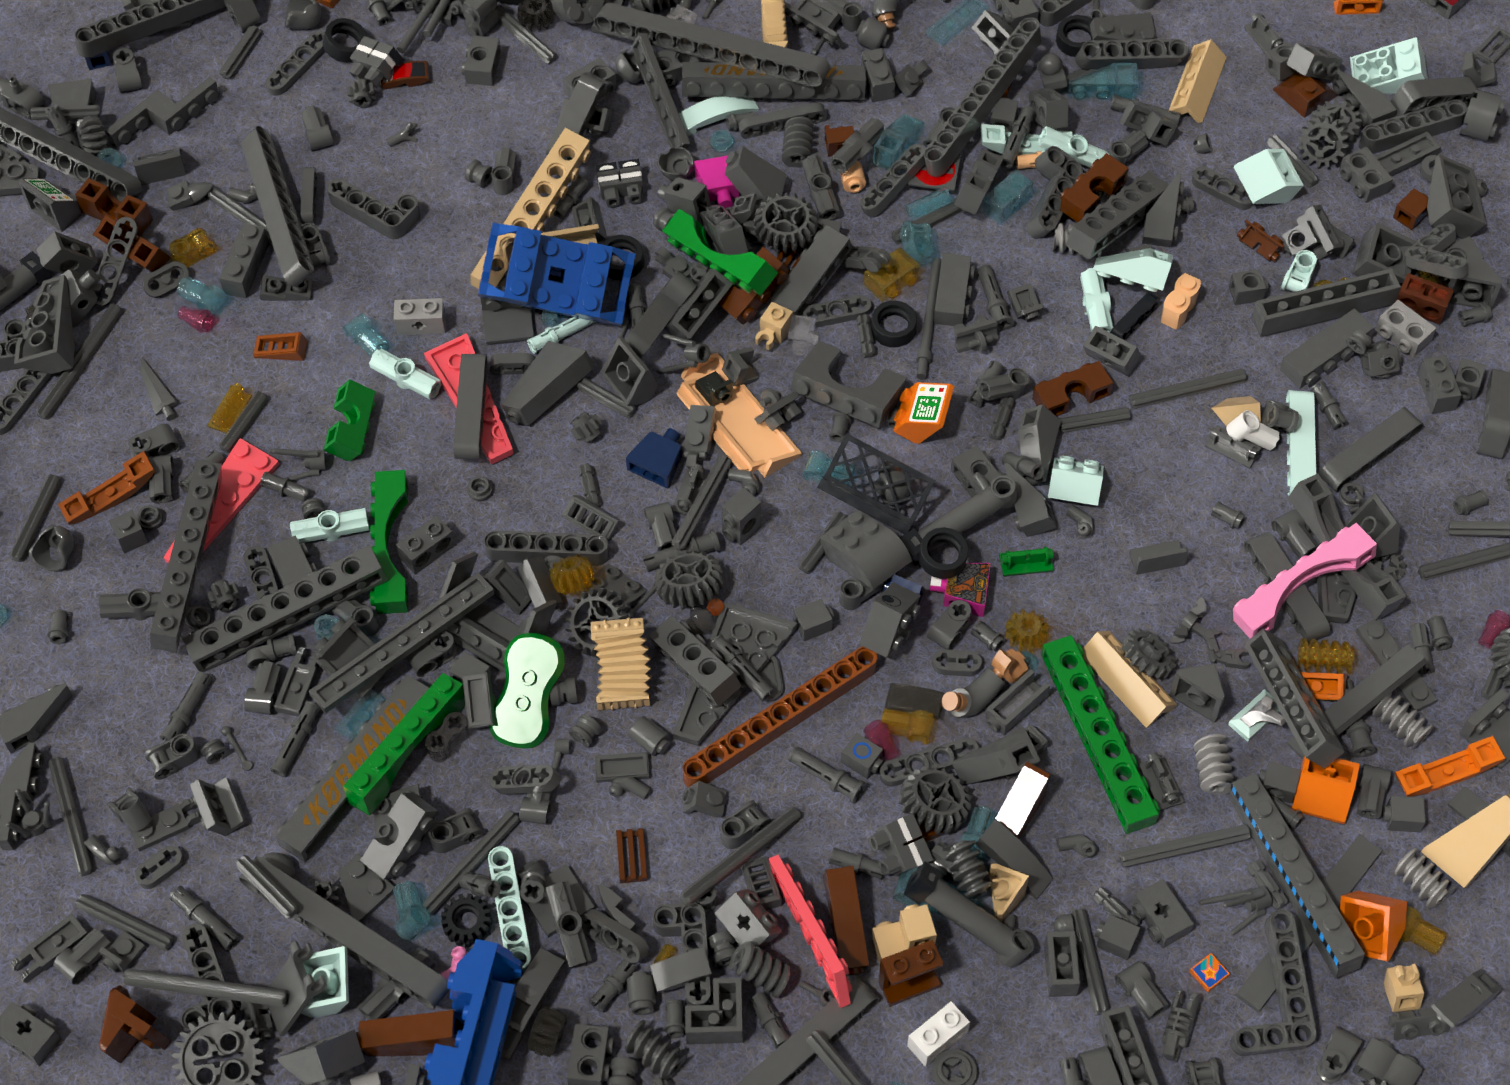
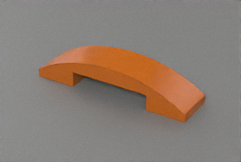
M1490 736L1469 744L1466 750L1422 766L1420 763L1396 771L1395 775L1407 797L1417 796L1472 778L1505 761V756L1494 737Z

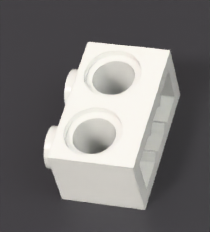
M950 1002L908 1036L907 1047L927 1067L938 1054L948 1050L968 1033L970 1021Z

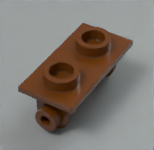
M1245 220L1247 228L1245 230L1242 228L1237 234L1240 242L1252 250L1259 243L1261 246L1256 250V253L1269 262L1272 260L1275 263L1280 257L1279 252L1286 253L1283 245L1284 242L1276 235L1269 236L1264 232L1265 229L1255 221L1251 223Z

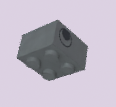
M893 582L874 600L859 645L886 658L894 650L898 651L903 640L907 641L912 633L913 627H910L912 620H915L921 606L917 604L921 595Z

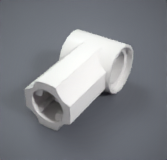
M1248 410L1241 413L1226 427L1228 435L1234 441L1242 442L1246 439L1269 451L1276 447V443L1279 440V431L1260 423L1258 417Z

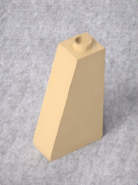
M1510 794L1498 799L1430 843L1421 852L1463 888L1468 887L1510 839Z

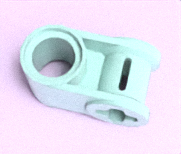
M1301 250L1296 254L1290 269L1284 277L1281 290L1287 289L1295 292L1308 289L1317 261L1316 255L1313 252Z

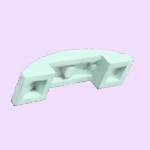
M716 96L685 109L679 113V117L687 136L697 133V128L725 119L727 116H730V113L736 115L751 111L756 112L759 111V108L753 98Z
M982 124V145L998 153H1003L1012 132H1005V127L1001 125ZM1059 131L1072 137L1071 131ZM1028 134L1025 136L1018 154H1036V151H1042L1043 153L1046 149L1038 144L1040 135Z

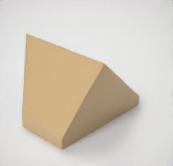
M1252 396L1227 398L1212 407L1226 427L1246 410L1253 412L1261 423L1260 402Z
M994 863L990 864L989 879L992 882L991 894L994 916L1003 922L1025 897L1029 876Z

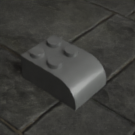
M860 510L850 514L819 537L827 559L871 589H875L912 561L906 546L892 530Z

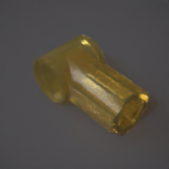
M884 708L880 732L907 737L910 742L914 743L915 740L923 742V745H927L931 740L935 717L933 714L921 710L914 711L911 714Z
M1407 906L1406 928L1400 941H1410L1436 955L1447 933L1421 919V915L1415 909Z

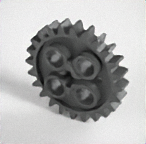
M215 1012L209 1013L208 1021L204 1016H199V1026L194 1022H190L188 1026L191 1032L181 1031L180 1035L185 1040L177 1041L174 1044L181 1049L180 1052L172 1054V1057L179 1059V1063L173 1065L172 1069L181 1070V1073L175 1079H184L186 1081L184 1085H257L258 1082L253 1078L254 1075L261 1076L264 1073L257 1067L266 1063V1060L259 1058V1054L266 1051V1048H257V1043L262 1040V1037L253 1038L252 1035L257 1028L253 1027L247 1030V1019L237 1023L238 1014H233L229 1020L227 1012H221L219 1019H217ZM228 1034L236 1037L237 1045L234 1049H229L225 1044V1038ZM200 1039L205 1040L209 1045V1050L205 1055L201 1054L197 1049V1043ZM236 1052L244 1053L243 1057L227 1059L222 1062L216 1061L202 1065H195L194 1063L195 1060L211 1058L218 1054L222 1056ZM232 1062L239 1064L241 1067V1074L238 1078L230 1074L229 1067ZM204 1068H209L213 1072V1079L210 1083L202 1079L201 1072Z

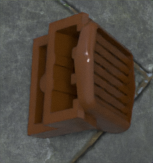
M118 985L110 990L99 1041V1047L102 1052L117 1062L122 1063L138 1041L151 1049L157 1045L165 1050L171 1040L151 1026L156 1017L133 1001L126 988Z

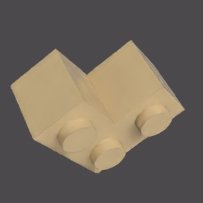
M913 904L907 906L904 910L900 911L899 922L892 923L886 921L872 928V940L879 964L882 958L932 939L936 943L937 934L928 905L920 906Z

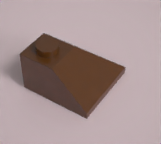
M1299 72L1273 88L1274 92L1304 118L1313 111H1316L1318 105L1323 106L1325 101L1329 102L1338 96L1320 78L1304 76Z

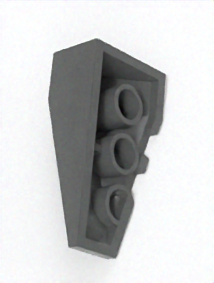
M61 275L42 282L33 304L35 307L31 319L26 320L24 325L27 328L23 338L18 339L14 359L16 367L49 374L73 368L75 346L67 277Z

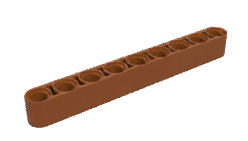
M863 646L856 649L687 759L683 764V781L685 785L690 787L698 781L706 784L710 783L870 678L877 669V653ZM861 661H869L870 664L864 665V664H861L860 662H861ZM846 674L850 677L841 678L839 675ZM827 688L829 691L821 692L818 689ZM806 702L808 704L805 706H800L797 703ZM783 715L787 718L784 720H778L775 717ZM757 729H762L765 732L762 734H757L754 731ZM736 743H741L744 745L741 748L733 747V745ZM719 757L722 761L712 762L711 759ZM694 771L701 773L699 776L696 777L689 775L691 772Z

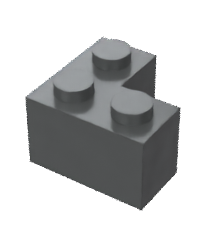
M741 977L713 978L714 1005L685 1006L686 1043H743Z

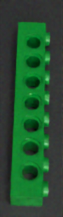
M1072 635L1043 644L1041 657L1125 833L1129 834L1155 825L1160 814L1159 806L1156 800L1151 799L1148 793L1149 788L1145 777L1140 776L1137 771L1136 758L1132 753L1129 754L1126 748V738L1123 732L1118 731L1115 725L1116 719L1112 709H1107L1103 690L1100 686L1097 687L1093 680V670L1089 664L1086 665L1083 659L1084 653L1081 645L1075 643ZM1069 664L1072 665L1074 668L1069 669L1066 668L1064 665ZM1080 686L1083 687L1085 690L1079 691L1074 687ZM1091 708L1095 710V712L1089 713L1085 709ZM1095 731H1104L1106 735H1099ZM1106 753H1114L1117 757H1108ZM1123 775L1127 777L1128 780L1122 781L1118 779L1117 776ZM1135 798L1139 801V803L1133 804L1129 802L1128 799Z

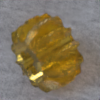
M580 554L574 557L569 555L565 559L560 558V562L552 564L553 568L550 570V579L557 593L563 592L564 595L584 591V588L590 587L595 579L590 561H588L587 557H581Z
M1024 608L1020 611V615L1013 612L1011 620H1008L1005 626V637L1010 640V647L1019 645V652H1022L1023 648L1027 647L1030 654L1033 652L1034 647L1040 650L1043 647V642L1048 640L1049 629L1048 623L1044 622L1043 615L1035 616L1036 612L1034 609L1030 614L1026 613Z

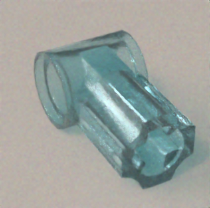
M184 277L179 282L178 296L197 305L201 312L206 311L210 313L211 317L228 300L227 294L216 285L208 287L191 277Z
M364 313L359 314L342 326L345 336L350 337L354 341L353 344L357 343L371 358L376 350L383 349L386 351L389 348L388 342L374 329L372 322Z
M821 451L809 452L802 477L806 481L811 479L819 484L832 459ZM845 464L836 466L831 476L840 481L849 478ZM849 464L852 475H854L855 465ZM850 481L844 482L849 486L851 485Z
M984 806L974 807L967 831L963 832L961 841L975 840L977 842L996 819V813ZM973 845L970 848L971 851L979 850L980 854L976 858L984 861L985 852L976 845Z
M406 881L397 884L393 888L399 919L395 923V929L403 939L412 940L429 924L430 914L426 908L421 906L415 882Z

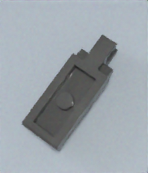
M690 406L683 447V457L687 458L686 467L689 470L695 464L701 465V459H706L710 453L716 417L715 406Z

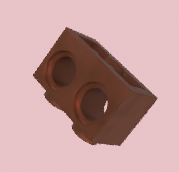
M1407 273L1397 300L1401 301L1422 318L1440 324L1454 289Z

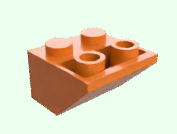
M1304 755L1291 808L1294 810L1299 809L1302 814L1345 824L1360 764L1337 758L1326 768H1323L1307 759Z

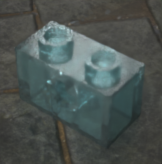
M1015 169L985 196L983 213L999 225H1002L1031 199L1033 181Z

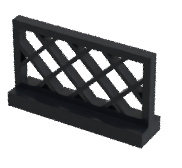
M846 433L817 488L906 534L913 528L914 522L936 480ZM849 441L858 445L861 456L847 459L844 449ZM863 448L868 450L870 453L864 454ZM875 454L880 457L883 468L869 471L865 457ZM841 455H842L844 461L838 463V461H839V459H840V457H841ZM862 458L866 473L853 477L848 462ZM885 460L892 463V465L886 466ZM845 464L849 478L840 481L831 476L836 466ZM898 466L902 468L905 479L892 483L888 468ZM884 470L888 485L875 488L871 474ZM907 472H909V473H911V474H913V475H915V476L909 478ZM867 475L871 490L861 492L857 490L854 479ZM920 478L928 482L923 493L914 495L910 480ZM850 481L852 487L845 484L844 482ZM906 482L911 496L897 500L893 486ZM889 487L894 502L883 504L879 502L876 491ZM873 493L874 498L866 494ZM921 496V498H920V500H919V502H918V504H917L915 498ZM912 499L915 510L911 517H908L901 513L898 503ZM895 504L896 510L889 506Z

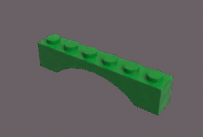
M680 209L677 210L662 230L668 237L667 242L676 249L681 247L680 250L690 258L695 255V259L705 267L709 264L711 270L716 269L720 274L724 273V277L734 285L738 282V286L749 294L753 291L761 296L778 274L766 260L752 252L727 255L711 250L706 238V229L694 217Z
M405 470L375 472V482H371V495L375 497V503L370 505L371 517L375 518V524L370 525L371 539L375 540V546L371 547L388 581L374 587V591H370L371 606L376 607L377 614L408 612V587L405 578L397 571L390 560L388 542L394 521L400 511L408 504V480Z
M444 673L440 675L343 785L350 805L369 816L387 797L399 769L413 749L435 728L453 721L466 706L463 683Z

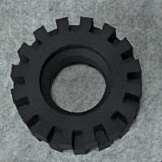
M468 893L467 898H464L463 894H459L458 900H455L453 897L450 899V905L445 904V912H441V923L445 935L448 936L451 942L455 941L458 946L465 944V947H470V943L474 942L475 944L476 939L480 940L482 938L485 940L487 938L486 933L491 931V913L485 900L482 902L481 897L476 896V898H473V894ZM464 912L474 913L477 916L476 924L470 929L459 928L456 920L460 914Z

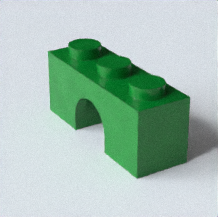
M351 379L338 388L333 409L341 412L346 417L348 424L338 421L328 429L323 451L345 461H351L363 453L366 446L364 442L365 434L370 428L369 417L375 407V401H373L374 390Z

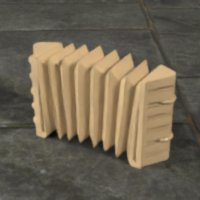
M761 0L763 42L787 48L784 0Z
M628 617L627 619L606 621L604 619V621L591 622V639L597 643L594 650L598 651L596 656L600 658L597 664L602 666L598 670V673L602 674L598 677L601 683L597 685V688L601 690L596 695L598 710L650 706L649 693L646 690L650 688L647 681L652 676L647 673L651 666L646 663L651 657L644 654L649 650V647L643 645L647 641V638L642 637L644 634L643 618L630 619Z

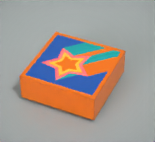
M1212 953L1189 971L1207 992H1210L1230 975Z

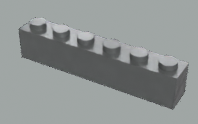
M1392 268L1258 300L1255 303L1251 318L1260 337L1340 318L1354 308L1360 313L1393 305L1397 300L1401 286Z

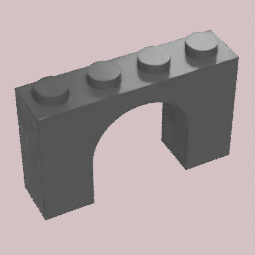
M818 341L794 371L791 391H796L800 395L879 428L899 402L900 396L905 389L907 377L885 368L870 386L864 388L843 386L831 377L838 367L841 349Z

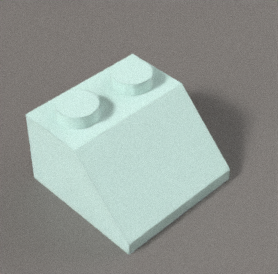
M345 946L315 952L311 958L302 962L307 975L312 974L314 982L320 976H324L327 987L308 1002L301 1014L310 1018L337 1014L349 1002L347 947Z

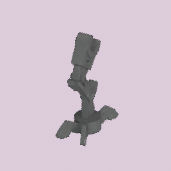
M1200 597L1196 602V606L1189 611L1179 627L1176 628L1169 642L1171 644L1184 643L1185 637H1187L1188 632L1191 630L1206 641L1209 650L1208 658L1211 664H1214L1216 661L1225 664V667L1248 668L1250 662H1244L1239 658V656H1247L1249 654L1246 648L1220 650L1215 640V637L1219 636L1220 631L1216 629L1208 630L1196 622L1203 617L1202 613L1206 612L1205 600L1203 597Z

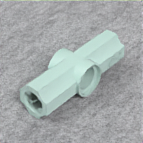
M1047 126L1042 130L1038 140L1040 147L1048 149L1051 146H1057L1077 162L1091 167L1096 159L1100 160L1106 153L1108 154L1107 151L1088 144L1087 140L1081 135L1076 134L1071 137Z
M1089 268L1082 272L1080 276L1083 289V306H1086L1087 310L1085 315H1088L1091 331L1096 325L1110 332L1113 328L1110 316L1109 292H1105L1103 277L1097 274V270Z
M383 349L376 350L372 354L371 361L369 362L370 368L396 381L400 388L411 389L428 399L435 398L439 393L442 385L441 380L415 367L411 359H400Z
M365 508L341 513L325 510L318 517L290 522L292 536L296 535L299 544L321 539L335 541L342 535L368 531L369 522Z

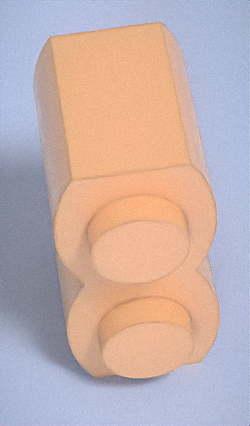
M1186 273L1177 279L1174 291L1165 299L1161 315L1162 324L1177 330L1185 323L1187 313L1193 309L1197 302L1201 285L1200 279Z

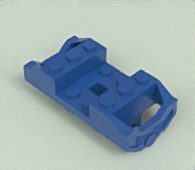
M493 222L480 280L479 297L615 326L622 325L636 253L589 242L588 245L541 235L542 231ZM514 233L504 292L489 284L495 246L498 236ZM615 255L624 262L615 311L600 313L611 256ZM562 273L564 274L562 283L548 279L549 275L561 277Z
M476 939L474 947L457 963L455 973L451 972L449 975L447 989H450V999L453 1000L452 1009L462 1017V1020H465L463 1030H458L455 1047L435 1044L433 1053H428L425 1070H428L427 1079L431 1081L430 1085L494 1084L517 996L515 984L505 983V981L522 977L523 963L521 960L514 957L513 952L498 943Z

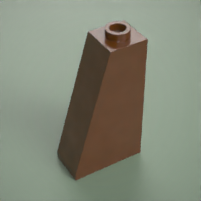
M854 867L827 869L823 875L835 946L838 952L837 957L838 959L843 958L849 970L847 975L863 973V968L869 966Z
M454 1010L359 1021V1030L356 1035L362 1052L368 1057L427 1056L428 1053H433L435 1044L455 1047L458 1030H463L465 1020H462V1017Z

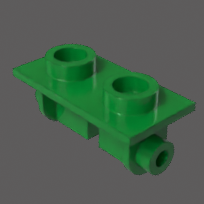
M1047 547L999 553L1003 576L1054 570L1052 564L1053 550Z

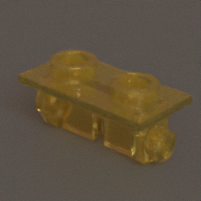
M239 383L230 385L229 390L212 415L207 427L227 433L250 401L252 395L244 393L242 391L243 386Z

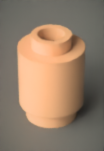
M856 161L844 174L840 173L845 191L856 193L865 187L864 171L859 161Z

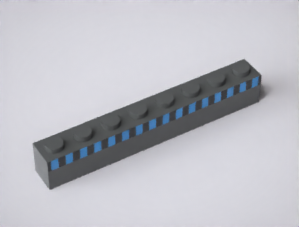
M1254 773L1232 782L1228 796L1243 824L1248 826L1250 836L1335 979L1359 969L1365 955L1364 951L1257 774Z

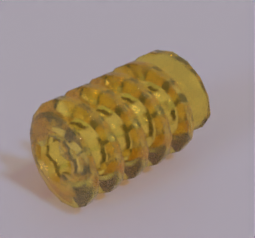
M1301 638L1297 652L1298 667L1300 664H1303L1305 671H1308L1311 664H1314L1315 671L1319 672L1321 665H1324L1326 673L1330 672L1332 666H1335L1336 673H1340L1342 667H1345L1347 675H1350L1354 664V645L1350 648L1349 643L1344 641L1339 646V642L1334 640L1329 647L1327 640H1322L1319 645L1316 639H1311L1308 645L1307 639Z

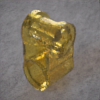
M197 228L191 233L171 242L169 251L172 262H181L188 268L215 254L218 246L215 242L209 240L207 232L203 228Z

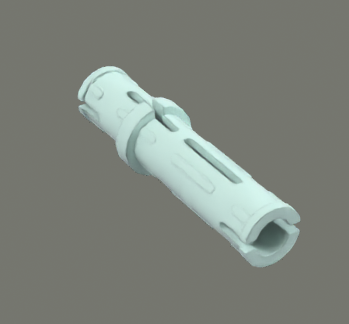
M572 317L557 326L548 327L541 334L528 339V346L532 353L535 354L542 350L548 341L559 343L563 338L596 323V321Z

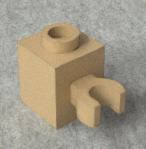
M771 302L760 318V332L756 334L755 344L759 345L760 341L768 340L766 343L767 350L774 346V341L781 344L793 327V311Z
M1416 964L1387 968L1384 987L1392 1012L1420 1009L1424 991L1419 980L1420 974Z

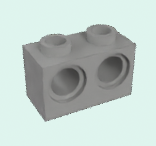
M1397 300L1379 317L1376 330L1381 337L1395 343L1401 352L1415 357L1432 341L1436 327Z

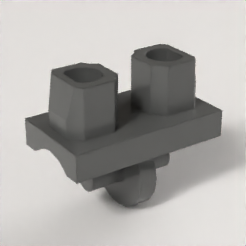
M984 316L978 318L975 324L969 326L963 323L954 325L957 352L961 353L974 348L984 352L987 350L988 344L998 342V323L996 319L988 320Z
M772 388L763 390L760 405L767 408L762 414L754 418L757 424L765 422L771 431H774L785 423L779 413L780 411L787 421L799 415L801 411L795 403V400L800 397L798 393L794 391L780 400V391H775Z

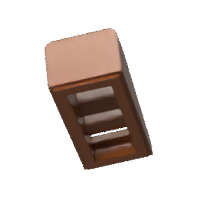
M301 332L257 336L253 357L304 361L308 340ZM265 343H269L268 350L264 351ZM275 343H278L277 350H274Z

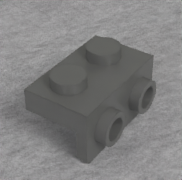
M223 778L214 785L197 779L190 784L193 792L192 799L199 808L202 816L201 822L208 831L227 836L246 822L230 779Z

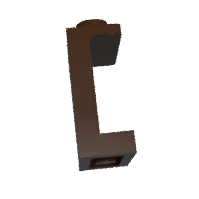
M933 939L880 960L878 983L889 1007L941 988V983L935 969L941 968L943 961Z

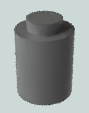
M646 716L639 718L629 731V738L653 756H656L658 753L662 755L670 746V735Z

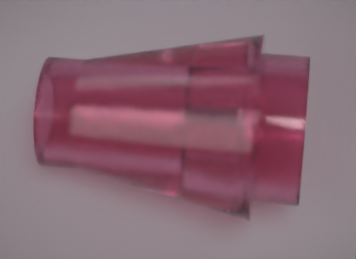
M182 306L179 309L178 318L198 332H209L213 328L215 317L209 310Z
M1495 610L1489 614L1478 643L1490 650L1494 644L1493 640L1501 631L1510 627V616L1500 610Z
M878 719L864 728L865 738L883 749L885 760H890L898 754L899 751L895 746L887 723H883Z

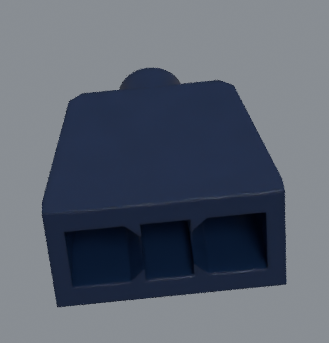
M671 428L667 429L663 436L655 432H649L627 455V470L668 489L682 458L681 445L677 443L680 434Z

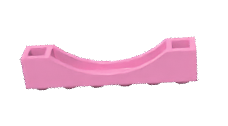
M1357 523L1349 528L1344 527L1334 539L1321 543L1314 553L1301 557L1294 567L1281 571L1274 581L1268 585H1261L1248 599L1243 598L1237 602L1233 608V621L1250 639L1262 628L1270 631L1274 628L1276 617L1282 604L1301 584L1325 573L1357 570L1376 556L1377 543Z

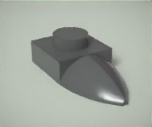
M186 180L167 188L169 208L172 211L179 210L199 201L212 189L213 184L208 182L190 184Z

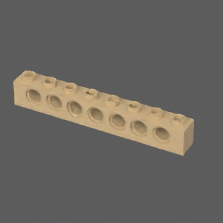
M565 128L503 224L543 231L546 218H551L557 206L555 204L559 199L562 200L568 191L567 185L570 181H575L581 163L588 161L591 155L589 150L590 140ZM571 157L572 160H564L563 158ZM552 175H559V176H561V178L555 179V178H552L551 176H552ZM547 193L549 194V196L542 197L540 196V194ZM530 211H535V212H537L538 214H537V215H529L528 212H530ZM514 233L497 237L489 277V284L494 287L505 286L508 269L502 246L507 239L514 238ZM487 252L484 253L471 273V285L478 289ZM498 266L501 267L502 270L494 271L492 270V268Z

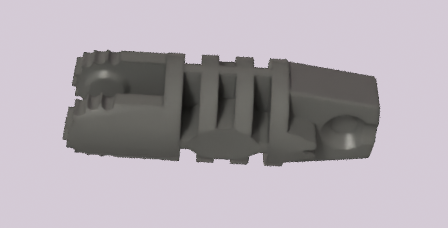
M1176 990L1170 1016L1168 1017L1162 1038V1043L1165 1044L1163 1055L1168 1061L1178 1062L1182 1048L1187 1047L1201 999L1200 994L1192 993L1186 1010L1182 1008L1185 997L1184 992Z

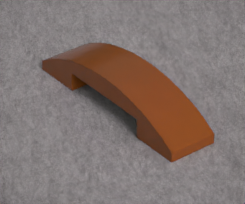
M143 451L123 463L122 465L125 470L83 495L78 491L59 503L58 506L67 523L71 525L82 522L122 503L137 492L155 473V469L146 453Z

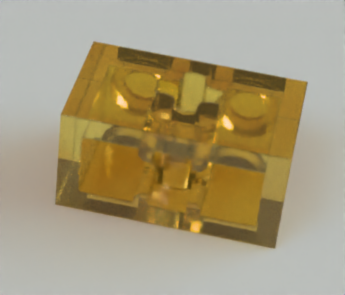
M901 247L890 253L891 260L887 264H880L881 268L879 271L870 272L866 270L864 272V286L881 302L888 298H895L902 288L912 286L918 279L919 264Z

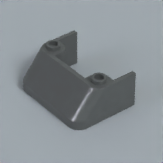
M476 552L452 561L439 599L471 577L478 557ZM553 599L532 609L530 616L522 621L520 627L481 603L443 631L449 632L456 644L505 673L504 656L509 643L516 636L524 633L545 635L557 601Z

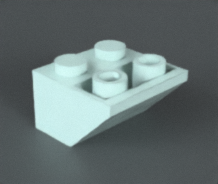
M1265 149L1234 166L1253 204L1290 202L1304 186L1284 149Z
M1070 456L1054 458L1048 498L1098 506L1104 466L1099 465V462L1095 460L1078 462L1074 461L1075 458Z

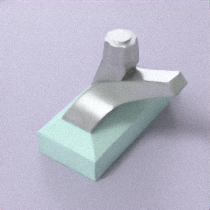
M1264 689L1233 717L1228 725L1249 742L1269 722L1282 726L1286 720L1283 715L1279 714L1281 711L1272 695Z

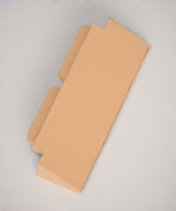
M718 353L711 354L707 362L698 363L696 368H684L681 377L685 382H682L677 391V396L689 410L691 405L710 406L695 388L696 380L715 371L724 381L729 380L722 371L725 361ZM744 384L733 386L732 396L729 400L714 405L716 417L712 438L738 469L751 472L758 469L765 478L801 456V451L780 427L771 431L765 422L757 424L754 418L762 414L765 409Z

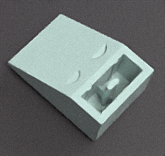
M1417 37L1350 57L1352 77L1384 94H1396L1401 85L1407 81L1428 79L1425 55Z
M1152 248L1098 257L1093 269L1097 270V274L1103 277L1111 278V275L1120 277V281L1126 284L1134 285V282L1143 284V288L1146 290L1157 292L1159 289L1163 291L1173 255Z

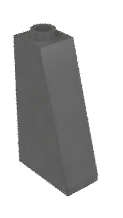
M548 341L502 402L501 406L506 413L507 419L512 423L528 426L594 368L587 351Z

